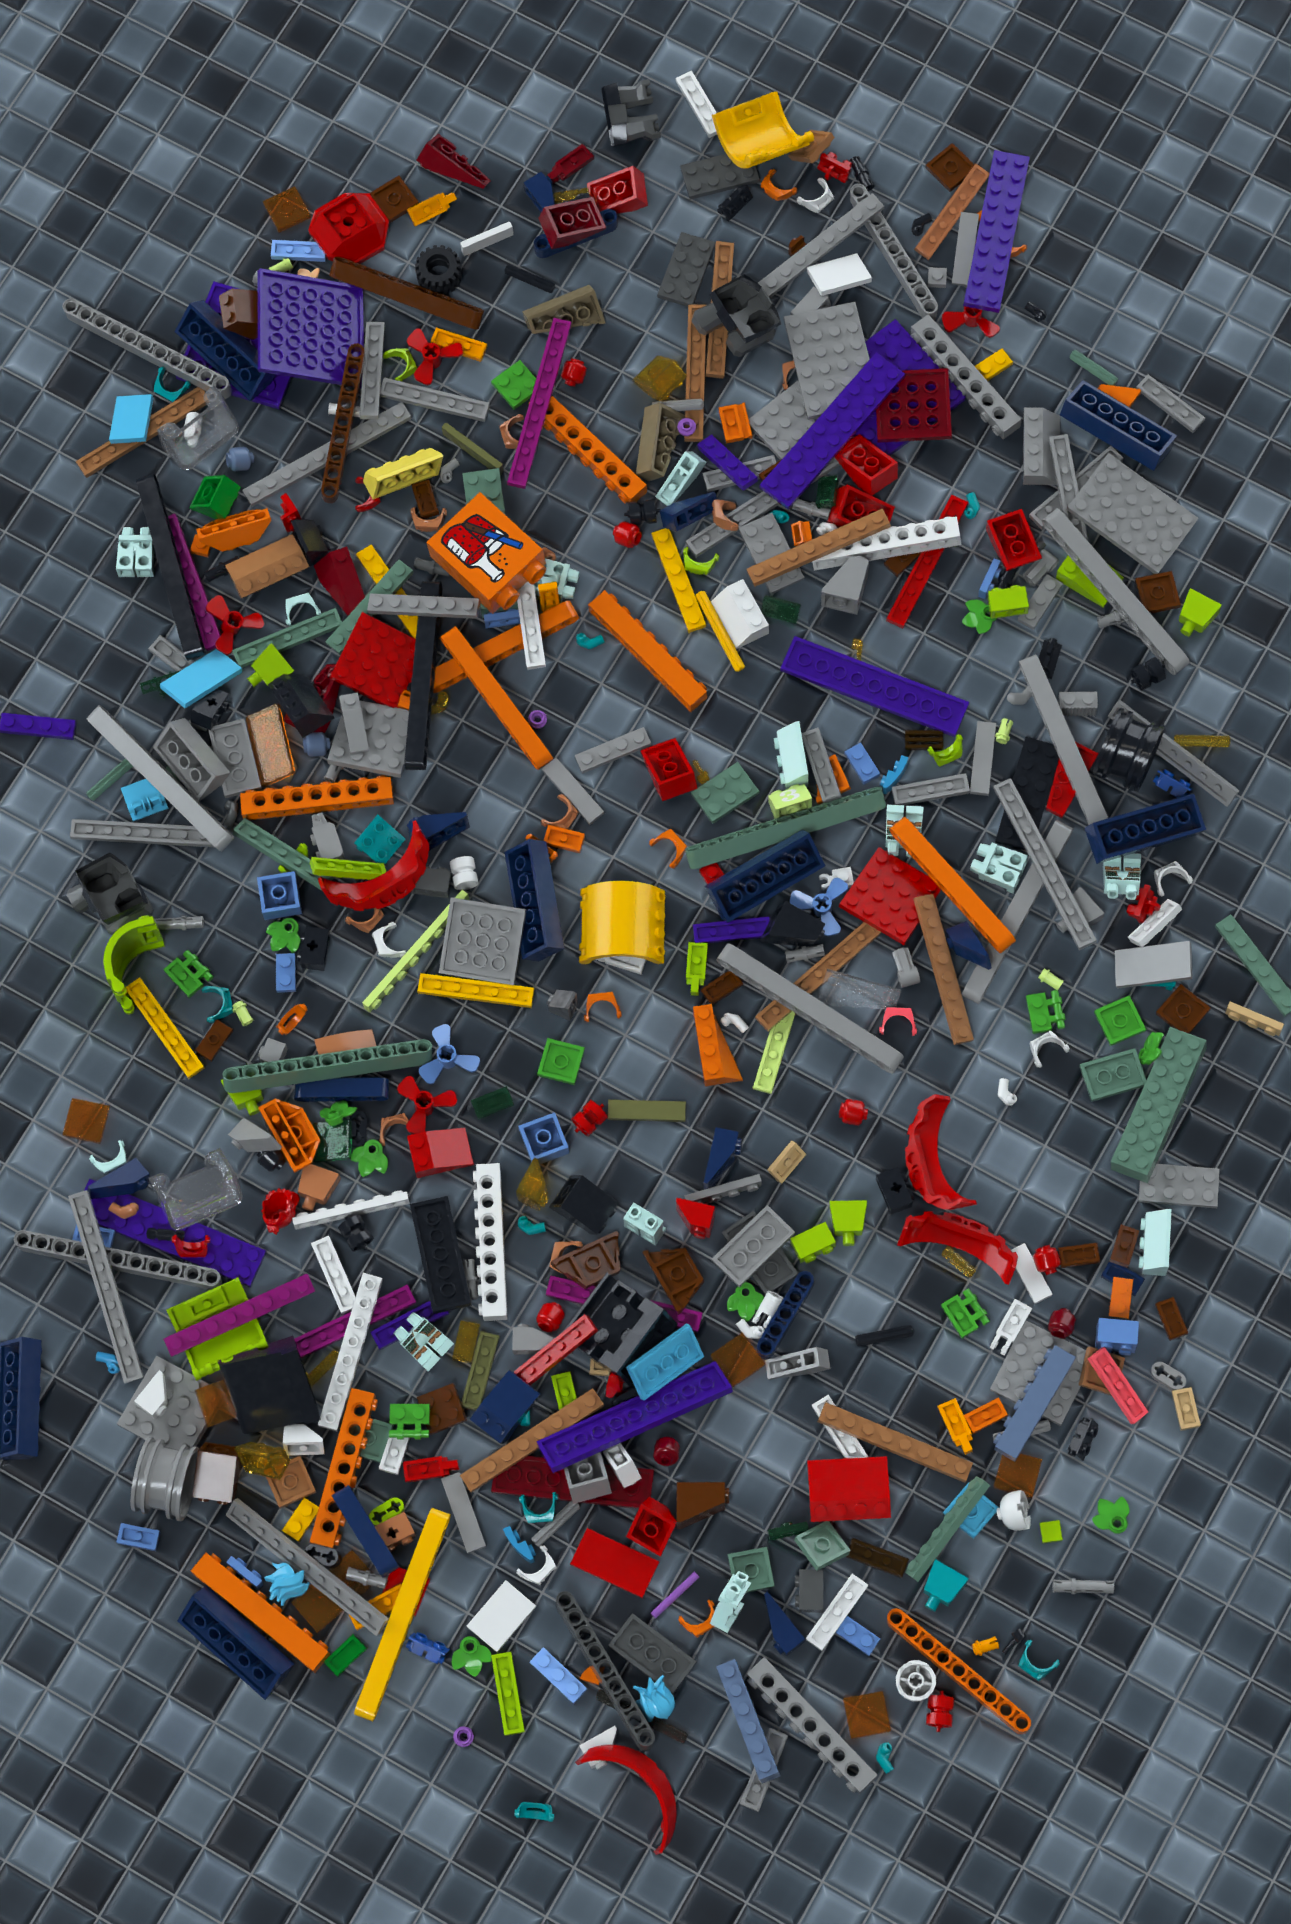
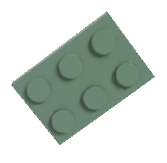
M738 762L691 792L692 797L712 824L759 794V790Z
M1135 1048L1079 1065L1091 1102L1144 1087L1146 1083Z

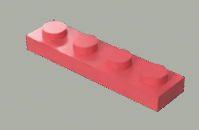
M1105 1347L1100 1348L1087 1359L1131 1424H1135L1148 1413V1410Z

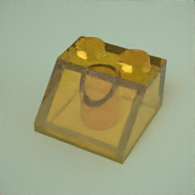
M657 355L632 380L651 398L662 401L667 399L670 393L679 387L687 376L676 360Z
M534 1158L516 1193L519 1202L539 1211L541 1207L546 1206L549 1197L547 1196V1187L538 1159Z
M248 1442L235 1448L247 1473L281 1480L290 1463L285 1449L281 1447Z

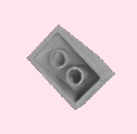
M601 1452L564 1468L573 1504L612 1493Z

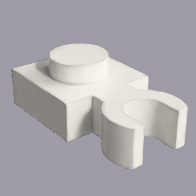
M851 867L832 870L831 876L828 874H821L819 876L820 880L825 879L828 881L826 884L821 885L822 890H827L834 878H840L846 882L848 888H851L854 883Z

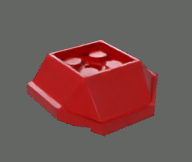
M344 193L314 211L308 230L328 260L333 261L334 257H341L361 264L385 250L389 219L369 193Z

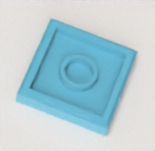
M968 1484L962 1489V1491L957 1495V1497L945 1509V1511L943 1512L944 1515L951 1511V1509L956 1504V1500L958 1499V1497L963 1495V1493L968 1488ZM983 1495L960 1525V1528L974 1539L996 1514L999 1507Z

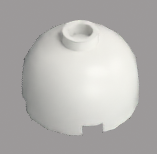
M1018 1490L1007 1493L1000 1502V1508H997L998 1519L1002 1520L1007 1528L1014 1531L1030 1529L1031 1517L1028 1516L1027 1512L1029 1504L1025 1492Z
M920 1660L907 1662L899 1668L896 1675L898 1692L905 1699L912 1702L927 1699L933 1693L936 1686L935 1673L927 1663Z

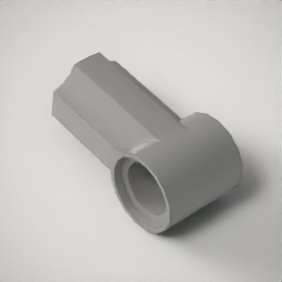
M1045 549L1040 551L1042 559L1035 561L1022 576L1030 586L1035 587L1047 573L1054 570L1059 562L1056 557Z
M903 947L892 952L901 988L920 983L919 973L913 964L909 949Z

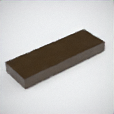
M852 1538L849 1546L851 1551L846 1556L848 1559L899 1578L903 1577L909 1561L906 1557Z

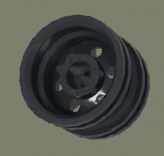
M1120 708L1104 740L1093 775L1097 776L1101 773L1102 778L1105 780L1109 775L1116 776L1126 781L1125 788L1129 789L1133 786L1134 791L1138 793L1156 755L1165 725L1161 724L1158 727L1156 726V721H1152L1150 725H1145L1133 720V712L1129 711L1126 714L1124 713L1125 709Z

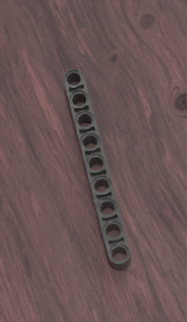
M568 1591L560 1592L556 1597L557 1611L637 1747L642 1751L651 1750L655 1741L654 1732L573 1595ZM562 1599H567L570 1601V1604L562 1606L559 1602ZM572 1616H577L580 1618V1621L572 1623L569 1619ZM582 1633H587L590 1635V1638L582 1640L579 1636ZM592 1650H597L600 1652V1655L592 1657L589 1653ZM602 1667H607L610 1669V1672L602 1674L599 1670ZM617 1684L620 1686V1690L614 1692L610 1689V1686ZM627 1701L631 1706L623 1709L620 1707V1703ZM632 1719H638L640 1720L641 1724L639 1726H633L630 1724V1721ZM648 1736L651 1741L644 1744L640 1741V1738Z

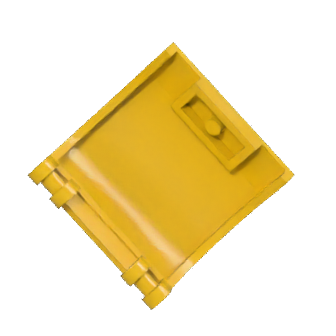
M777 91L712 114L715 129L723 149L731 161L740 168H750L808 146L810 142L814 141V135L811 131L805 132L803 136H800L791 128L784 115Z
M633 881L601 882L580 889V896H582V901L580 902V909H582L581 943L579 944V950L581 951V956H579L580 964H590L595 959L613 956L636 957L655 964L664 963L665 890L650 884Z

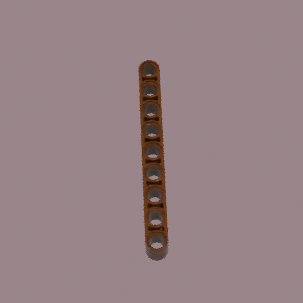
M334 257L329 274L332 278L471 329H479L484 313V310L345 258Z
M358 343L352 344L347 353L321 486L322 499L326 503H334L339 496L365 362L364 347ZM354 352L361 353L358 357H354L352 354ZM357 369L358 372L356 374H350L349 370ZM348 386H353L355 388L353 391L345 390V388ZM345 403H349L351 407L345 409L342 407V405ZM345 420L348 424L340 426L339 422ZM337 438H343L344 442L336 443L335 440ZM339 455L341 459L334 461L332 457ZM332 472L338 474L336 478H330L328 475ZM327 490H333L334 494L328 496L325 494V492Z

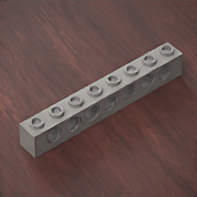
M929 314L911 326L910 336L922 347L927 356L933 359L934 364L936 363L939 369L948 368L950 382H953L957 390H960L962 395L968 399L969 405L980 413L981 419L991 425L995 435L1005 439L1020 428L1021 418ZM926 337H932L934 339L927 340ZM938 350H944L945 352H944V353H938L937 351H938ZM955 363L956 366H950L949 364ZM966 376L968 377V379L963 380L960 377ZM978 389L980 392L974 393L972 390ZM989 402L992 405L985 406L983 403ZM995 416H1002L1003 419H996Z
M765 1657L747 1673L749 1685L753 1689L758 1688L763 1693L761 1697L768 1704L772 1702L775 1705L776 1713L782 1719L786 1717L791 1722L789 1724L791 1729L797 1734L800 1732L805 1737L803 1741L811 1749L815 1747L819 1751L818 1757L824 1763L829 1762L833 1766L831 1770L838 1778L843 1777L847 1781L846 1786L853 1793L857 1791L861 1794L877 1778V1774ZM765 1678H771L774 1684L772 1687L767 1688L763 1686L762 1681ZM783 1692L787 1694L788 1699L785 1702H779L776 1696ZM792 1708H800L802 1714L799 1717L792 1716L790 1713ZM807 1722H813L816 1725V1729L813 1732L806 1731L804 1726ZM821 1737H828L830 1744L823 1747L819 1744V1739ZM837 1751L842 1752L845 1756L840 1762L833 1759V1754ZM855 1766L859 1773L856 1776H850L847 1773V1769Z

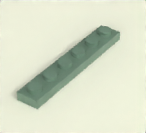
M398 560L325 641L326 644L341 655L360 614L364 612L373 618L377 615L369 614L367 611L370 593L394 595L414 573L413 570L401 560Z
M336 608L236 648L232 652L237 664L243 668L251 665L270 643L280 653L336 630L342 621Z
M246 818L233 829V835L288 870L295 871L296 875L321 891L322 889L318 882L319 877L330 881L334 879L333 876L313 875L310 866L311 859Z
M1230 914L1217 923L1215 928L1282 1015L1285 1017L1290 1014L1291 991L1234 917Z
M977 1476L970 1481L966 1491L958 1497L954 1507L944 1516L942 1523L932 1532L930 1539L920 1548L915 1559L908 1564L905 1571L907 1575L919 1582L990 1487L986 1481Z

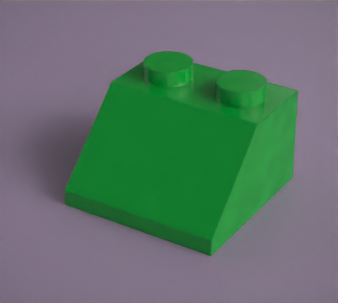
M225 475L205 476L189 508L214 519H225L229 515L230 508L237 499L241 487Z

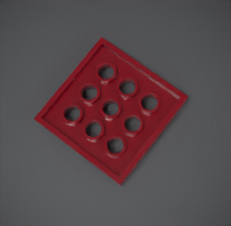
M948 368L902 371L905 373V377L896 386L899 388L898 392L890 393L876 409L878 443L952 439ZM929 384L935 385L936 389L933 391H928L925 387ZM910 385H915L917 390L910 392L907 388ZM929 401H934L937 405L934 408H929L926 404ZM916 402L918 407L911 409L908 407V404ZM892 403H897L900 407L892 410L889 406ZM930 418H935L938 422L935 425H930L927 421ZM917 419L919 423L916 426H912L909 424V421ZM892 420H898L900 421V425L897 427H893L890 424V422Z

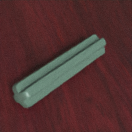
M1074 350L1070 354L1072 361L1108 385L1115 386L1118 377L1079 351Z
M125 758L87 791L88 798L94 801L129 771L133 765Z

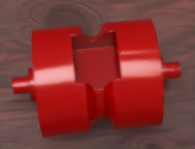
M589 1100L583 1106V1111H578L571 1118V1121L576 1126L574 1131L576 1133L580 1131L589 1137L596 1130V1125H601L608 1118L602 1109L604 1105L601 1104L599 1106L594 1101Z
M940 1691L939 1695H930L927 1705L931 1712L926 1715V1725L937 1728L936 1732H940L941 1728H951L953 1715L949 1711L954 1708V1698L945 1696L944 1691Z

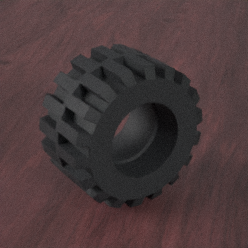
M433 245L432 249L426 248V252L422 251L420 257H417L415 269L417 281L421 287L447 295L448 291L453 292L455 287L460 285L459 281L462 280L461 263L455 251L452 252L451 248L445 249L444 245L440 247ZM435 266H445L448 268L447 272L442 275L429 273Z

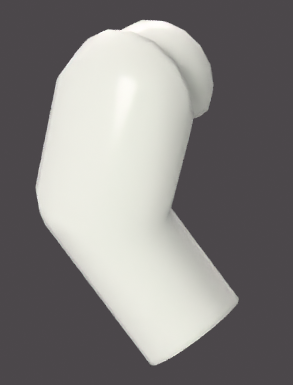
M822 522L816 531L822 536L838 527L833 523Z
M725 1013L724 1017L720 1019L724 1026H728L730 1023L734 1024L741 1033H744L749 1028L743 1019L736 1014Z
M1001 1078L999 1079L998 1097L1006 1105L1011 1106L1016 1103L1017 1096L1008 1091L1009 1080Z
M744 1318L736 1323L746 1338L759 1339L765 1331L764 1327L760 1325L749 1326Z

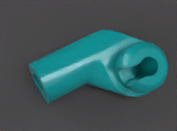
M975 492L966 495L969 505L965 509L964 515L968 519L976 517L980 510Z
M778 510L771 512L777 523L789 521V515L786 512Z
M579 633L576 636L577 644L587 649H593L605 643L601 634L592 639L586 637L584 633Z
M521 1216L518 1219L519 1229L527 1235L546 1232L544 1222L533 1224L526 1216Z
M889 1742L880 1744L876 1755L877 1762L886 1774L894 1769L888 1760L892 1751V1745Z

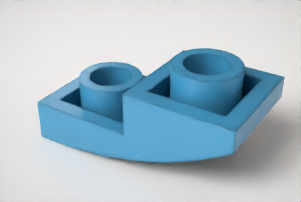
M901 755L900 761L896 760L893 771L888 770L887 776L883 775L880 786L883 787V794L890 792L892 787L896 786L907 768L909 757Z
M510 1526L504 1528L503 1531L515 1551L530 1563L535 1562L533 1556L536 1553L532 1544L527 1545L526 1541L518 1543L520 1537L516 1529L512 1531Z

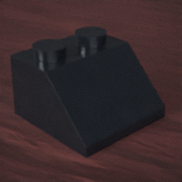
M314 520L291 521L295 537L309 567L315 565L331 551L327 540L323 541L321 537L324 534L320 525L316 526Z

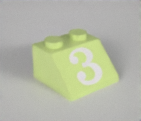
M805 784L793 785L785 791L777 790L768 796L774 819L812 807V797Z

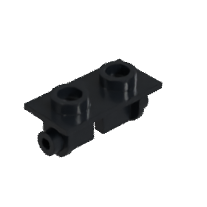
M743 185L741 187L738 186L730 195L731 200L726 199L718 206V213L724 214L728 222L753 198L748 185L745 187Z
M1050 638L1049 641L1044 640L1039 655L1040 663L1046 677L1049 679L1053 677L1062 645L1058 644L1055 638Z
M1083 1417L1079 1421L1075 1434L1081 1437L1080 1439L1073 1437L1068 1447V1454L1073 1457L1077 1455L1081 1461H1084L1085 1456L1089 1454L1091 1442L1098 1433L1099 1425L1092 1418L1089 1420Z

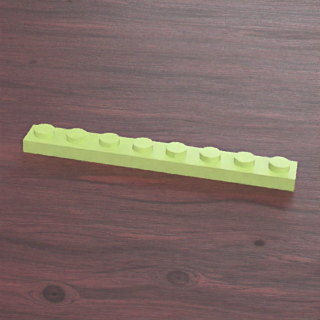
M461 890L455 897L469 900V896L464 890ZM449 905L362 1002L368 1012H371L373 1009L376 1010L381 1005L382 998L385 995L388 996L394 990V985L398 980L402 981L405 978L406 971L418 963L420 955L423 952L426 953L431 948V943L435 938L439 939L442 936L447 924Z

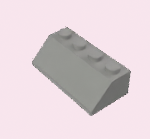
M1024 407L1023 485H1057L1049 437L1060 435V415L1045 408Z
M186 718L169 722L153 746L155 751L198 801H201L220 787L230 774V771Z

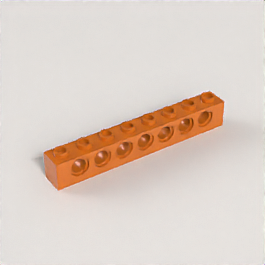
M552 396L548 411H552V413L546 414L543 427L547 431L551 430L560 443L564 442L569 452L573 455L576 454L585 467L589 466L598 479L602 478L609 490L619 494L618 497L623 503L638 501L647 493V484ZM559 423H565L564 426H557ZM571 435H577V436H578L577 438H574V439L570 438ZM584 447H590V448H591L590 450H587V451L583 450ZM597 459H603V460H604L603 462H600V463L595 462V460H597ZM609 471L616 472L614 475L608 474ZM622 483L629 484L627 487L621 486Z
M380 775L373 779L362 777L355 781L344 779L337 783L321 782L319 785L303 784L301 787L284 786L282 789L265 788L263 791L247 790L245 793H240L242 817L248 820L394 804L391 777ZM372 788L378 789L376 793H369V790ZM353 790L359 791L355 796L350 795ZM335 792L340 793V796L336 798L331 797ZM316 794L322 795L318 800L312 799ZM298 796L303 797V799L299 802L294 801V799ZM279 798L284 799V801L281 804L275 803V801ZM258 801H265L262 806L256 805Z
M351 1388L310 1538L311 1544L333 1549L340 1544L342 1534H339L341 1526H345L346 1518L340 1509L336 1513L329 1511L330 1505L336 1503L331 1495L335 1493L334 1489L337 1484L349 1485L350 1488H355L356 1469H360L363 1459L359 1455L361 1450L366 1448L368 1438L365 1437L366 1430H370L372 1427L373 1419L370 1418L371 1413L376 1411L378 1404L374 1393ZM364 1407L366 1409L365 1414L357 1416L355 1414L357 1408ZM353 1426H359L361 1429L360 1433L356 1436L350 1434V1429ZM348 1445L355 1446V1452L351 1455L345 1454V1448ZM344 1464L350 1466V1471L347 1474L340 1473V1467ZM328 1522L334 1523V1529L331 1532L324 1531V1526Z

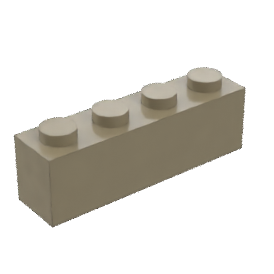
M590 285L522 311L527 328L532 334L550 332L553 318L571 321V328L591 326V324L597 323L605 324L595 290Z
M660 402L645 407L636 469L637 476L647 481L665 476L671 459L670 453L675 449L677 435H680L677 426L679 421L685 418V415Z

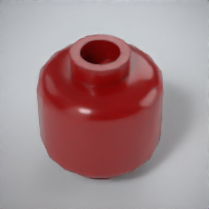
M571 358L570 361L564 363L561 378L565 380L566 385L575 387L576 384L583 383L587 367L584 366L583 361Z
M626 521L615 526L613 530L615 542L627 548H633L638 545L642 537L639 527Z
M846 1099L844 1103H841L839 1118H842L843 1123L858 1126L861 1125L862 1120L867 1119L868 1109L865 1108L863 1101Z
M1050 1245L1035 1249L1036 1253L1033 1254V1260L1037 1271L1045 1272L1046 1275L1057 1272L1056 1268L1061 1265L1057 1249L1050 1247Z
M556 1302L545 1303L542 1305L536 1321L539 1328L543 1331H556L564 1320L565 1313L560 1304Z

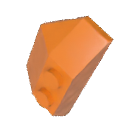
M268 508L248 510L227 516L225 519L211 521L196 530L201 543L222 552L230 551L237 547L257 542L270 524L271 518Z
M276 1098L258 1107L272 1136L282 1146L281 1151L294 1173L312 1164L321 1140L303 1108Z

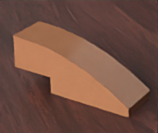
M372 1029L314 1039L318 1055L376 1046Z

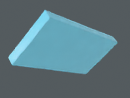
M215 649L160 683V688L182 707L187 708L241 674L242 668L228 656Z
M686 1323L626 1368L640 1399L645 1401L701 1360L704 1354L691 1326Z

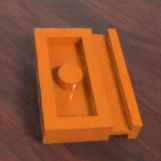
M745 402L740 405L734 404L718 408L726 444L742 441L746 438L752 439Z

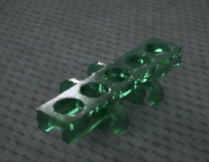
M180 671L169 672V674L158 678L155 676L152 680L139 683L142 693L146 694L158 690V692L161 691L159 695L164 699V695H167V693L163 692L160 688L161 680L163 678L168 679ZM150 685V688L144 690L143 686Z

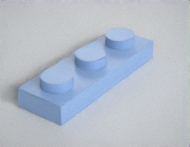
M272 240L271 259L273 260L289 258V260L326 261L325 254L316 242Z
M544 1647L530 1661V1664L573 1704L587 1691V1688Z

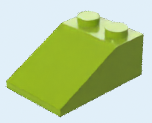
M1068 555L1057 570L1056 579L1104 608L1108 602L1106 598ZM1111 567L1118 577L1123 580V577Z

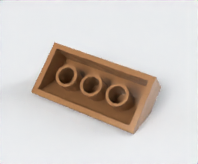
M291 534L226 564L225 567L242 599L309 568V565L296 539Z

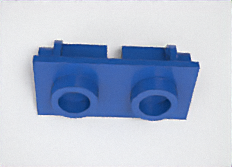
M1166 769L1164 771L1158 770V773L1161 775L1160 777L1156 775L1153 780L1156 783L1155 786L1166 792L1172 786L1173 789L1170 794L1176 798L1188 796V790L1193 791L1190 788L1191 784L1183 779H1180V781L1173 778L1174 774Z
M418 1632L409 1636L408 1639L410 1640L406 1645L410 1652L421 1657L424 1650L427 1651L425 1659L436 1664H443L444 1656L450 1650L445 1647V1644L439 1641L433 1642L427 1639L426 1635Z

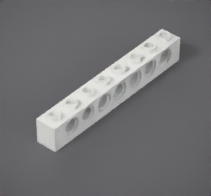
M945 517L940 520H927L917 524L909 523L905 526L889 527L812 561L814 571L842 566L850 556H862L872 561L961 545L957 517Z
M500 1163L476 1164V1171H473V1182H477V1189L474 1190V1201H478V1208H475L474 1211L475 1220H479V1227H475L476 1239H479L480 1246H476V1256L480 1258V1265H477V1276L481 1277V1284L478 1285V1296H482V1304H479V1315H483L484 1321L507 1320ZM485 1182L493 1184L489 1189L483 1188L482 1185ZM487 1200L493 1202V1205L489 1208L483 1206V1203ZM488 1219L494 1221V1224L490 1227L484 1225V1222ZM488 1238H492L495 1240V1243L487 1246L485 1241ZM489 1257L496 1259L492 1265L486 1264L485 1261ZM490 1276L497 1278L493 1284H488L486 1280ZM491 1295L498 1297L494 1303H489L487 1299Z
M366 1273L362 1274L321 1412V1420L318 1423L319 1427L336 1432L339 1430L383 1279Z

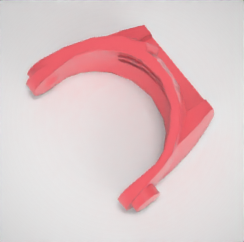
M887 1007L882 1027H879L881 1035H884L886 1021L896 1015L909 1019L912 1024V1036L917 1034L911 1008Z

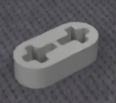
M1156 1362L1151 1368L1152 1378L1172 1391L1185 1387V1376L1166 1363ZM1160 1367H1162L1163 1373H1165L1168 1376L1166 1377L1163 1374H1160L1159 1376L1156 1375L1157 1371L1155 1370V1368L1159 1369ZM1169 1377L1175 1380L1177 1379V1377L1180 1378V1383L1182 1385L1178 1384L1177 1386H1174V1381L1171 1380Z

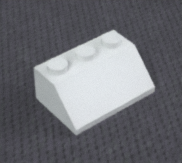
M743 579L727 586L711 601L736 649L769 634V624Z

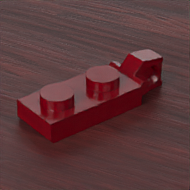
M581 144L557 161L552 168L553 171L547 174L553 184L560 179L563 181L594 160V155L584 144Z

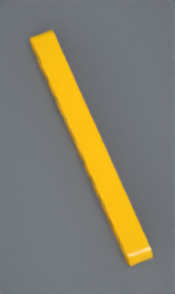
M431 1508L357 1702L354 1711L356 1716L373 1722L377 1715L451 1514L435 1508Z

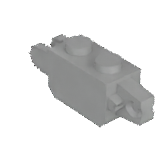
M322 812L312 815L313 834L310 835L313 846L317 845L319 851L315 852L318 858L344 860V852L335 825L331 822L327 823Z

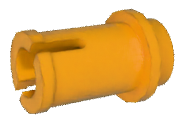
M994 1636L980 1642L976 1640L972 1644L974 1654L982 1656L985 1652L999 1649V1644L996 1642L997 1638Z

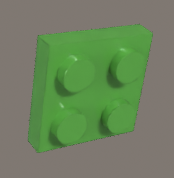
M519 360L494 378L491 384L515 410L531 398L536 378Z
M1130 995L1094 1010V1014L1110 1046L1146 1031Z
M547 1038L537 1076L575 1085L585 1047Z

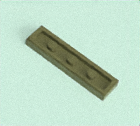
M448 423L442 426V433L446 438L488 469L499 468L501 476L503 473L501 462Z
M608 1100V1120L685 1122L686 1101Z
M480 1331L461 1402L462 1407L465 1409L476 1411L483 1402L500 1335Z

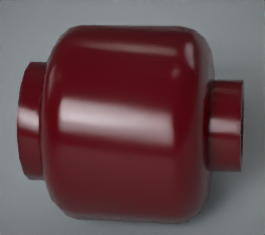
M1066 1308L1055 1310L1050 1316L1048 1330L1052 1336L1064 1339L1073 1333L1076 1318Z
M667 1436L658 1439L654 1445V1460L662 1466L674 1465L679 1459L680 1445L678 1441Z

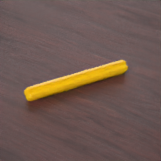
M698 592L695 597L732 667L736 672H740L745 668L744 663L706 592Z

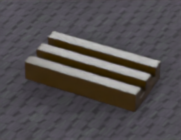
M905 730V750H927L930 746L933 750H943V731ZM916 736H939V737H916ZM909 742H939V744H909Z

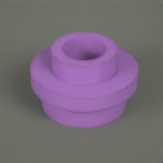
M689 418L680 420L677 426L678 432L683 436L692 435L696 430L695 422ZM684 425H689L690 427H689V428H684L683 426H684Z
M535 710L530 713L528 722L531 727L540 729L546 725L547 716L543 711ZM536 718H540V719H541L540 722H535L534 720H535Z
M462 1726L455 1730L453 1738L458 1746L467 1747L473 1742L474 1734L470 1728ZM463 1733L467 1734V1739L464 1741L460 1739V1735Z

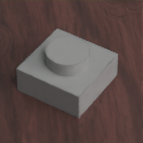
M929 267L928 287L946 288L947 268Z

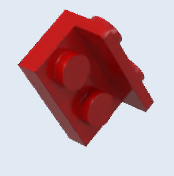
M287 493L280 496L282 500L280 506L284 513L280 518L286 532L289 533L291 531L294 532L291 521L302 519L297 508Z

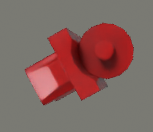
M833 152L828 154L822 153L817 169L826 173L825 179L828 181L833 177L846 183L852 163L848 160L838 161L837 155Z
M1145 884L1144 888H1139V895L1135 899L1139 900L1138 905L1129 904L1127 908V914L1136 918L1138 923H1143L1146 920L1147 914L1152 916L1153 911H1160L1161 905L1157 903L1158 897L1154 896L1155 893L1150 889V885Z

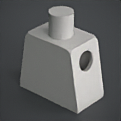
M1079 887L1073 896L1089 927L1103 919L1104 912ZM1063 919L1056 924L1062 933L1068 930Z

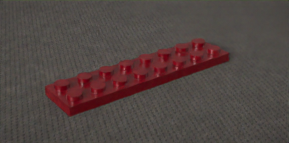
M527 1456L493 1478L491 1493L514 1496L524 1494L525 1497L553 1500V1492L558 1493V1500L572 1501L564 1469L552 1473L543 1457ZM604 1464L612 1493L578 1503L639 1509L640 1505L649 1496L651 1497L654 1470L637 1468L641 1479L633 1485L624 1488L611 1466Z

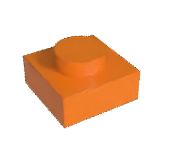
M195 534L190 552L191 554L209 558L212 547L201 543L198 535Z

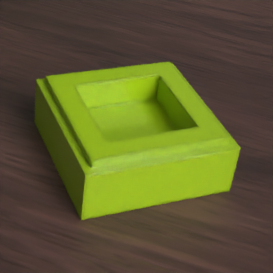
M1059 1520L1039 1523L1042 1544L1063 1540Z

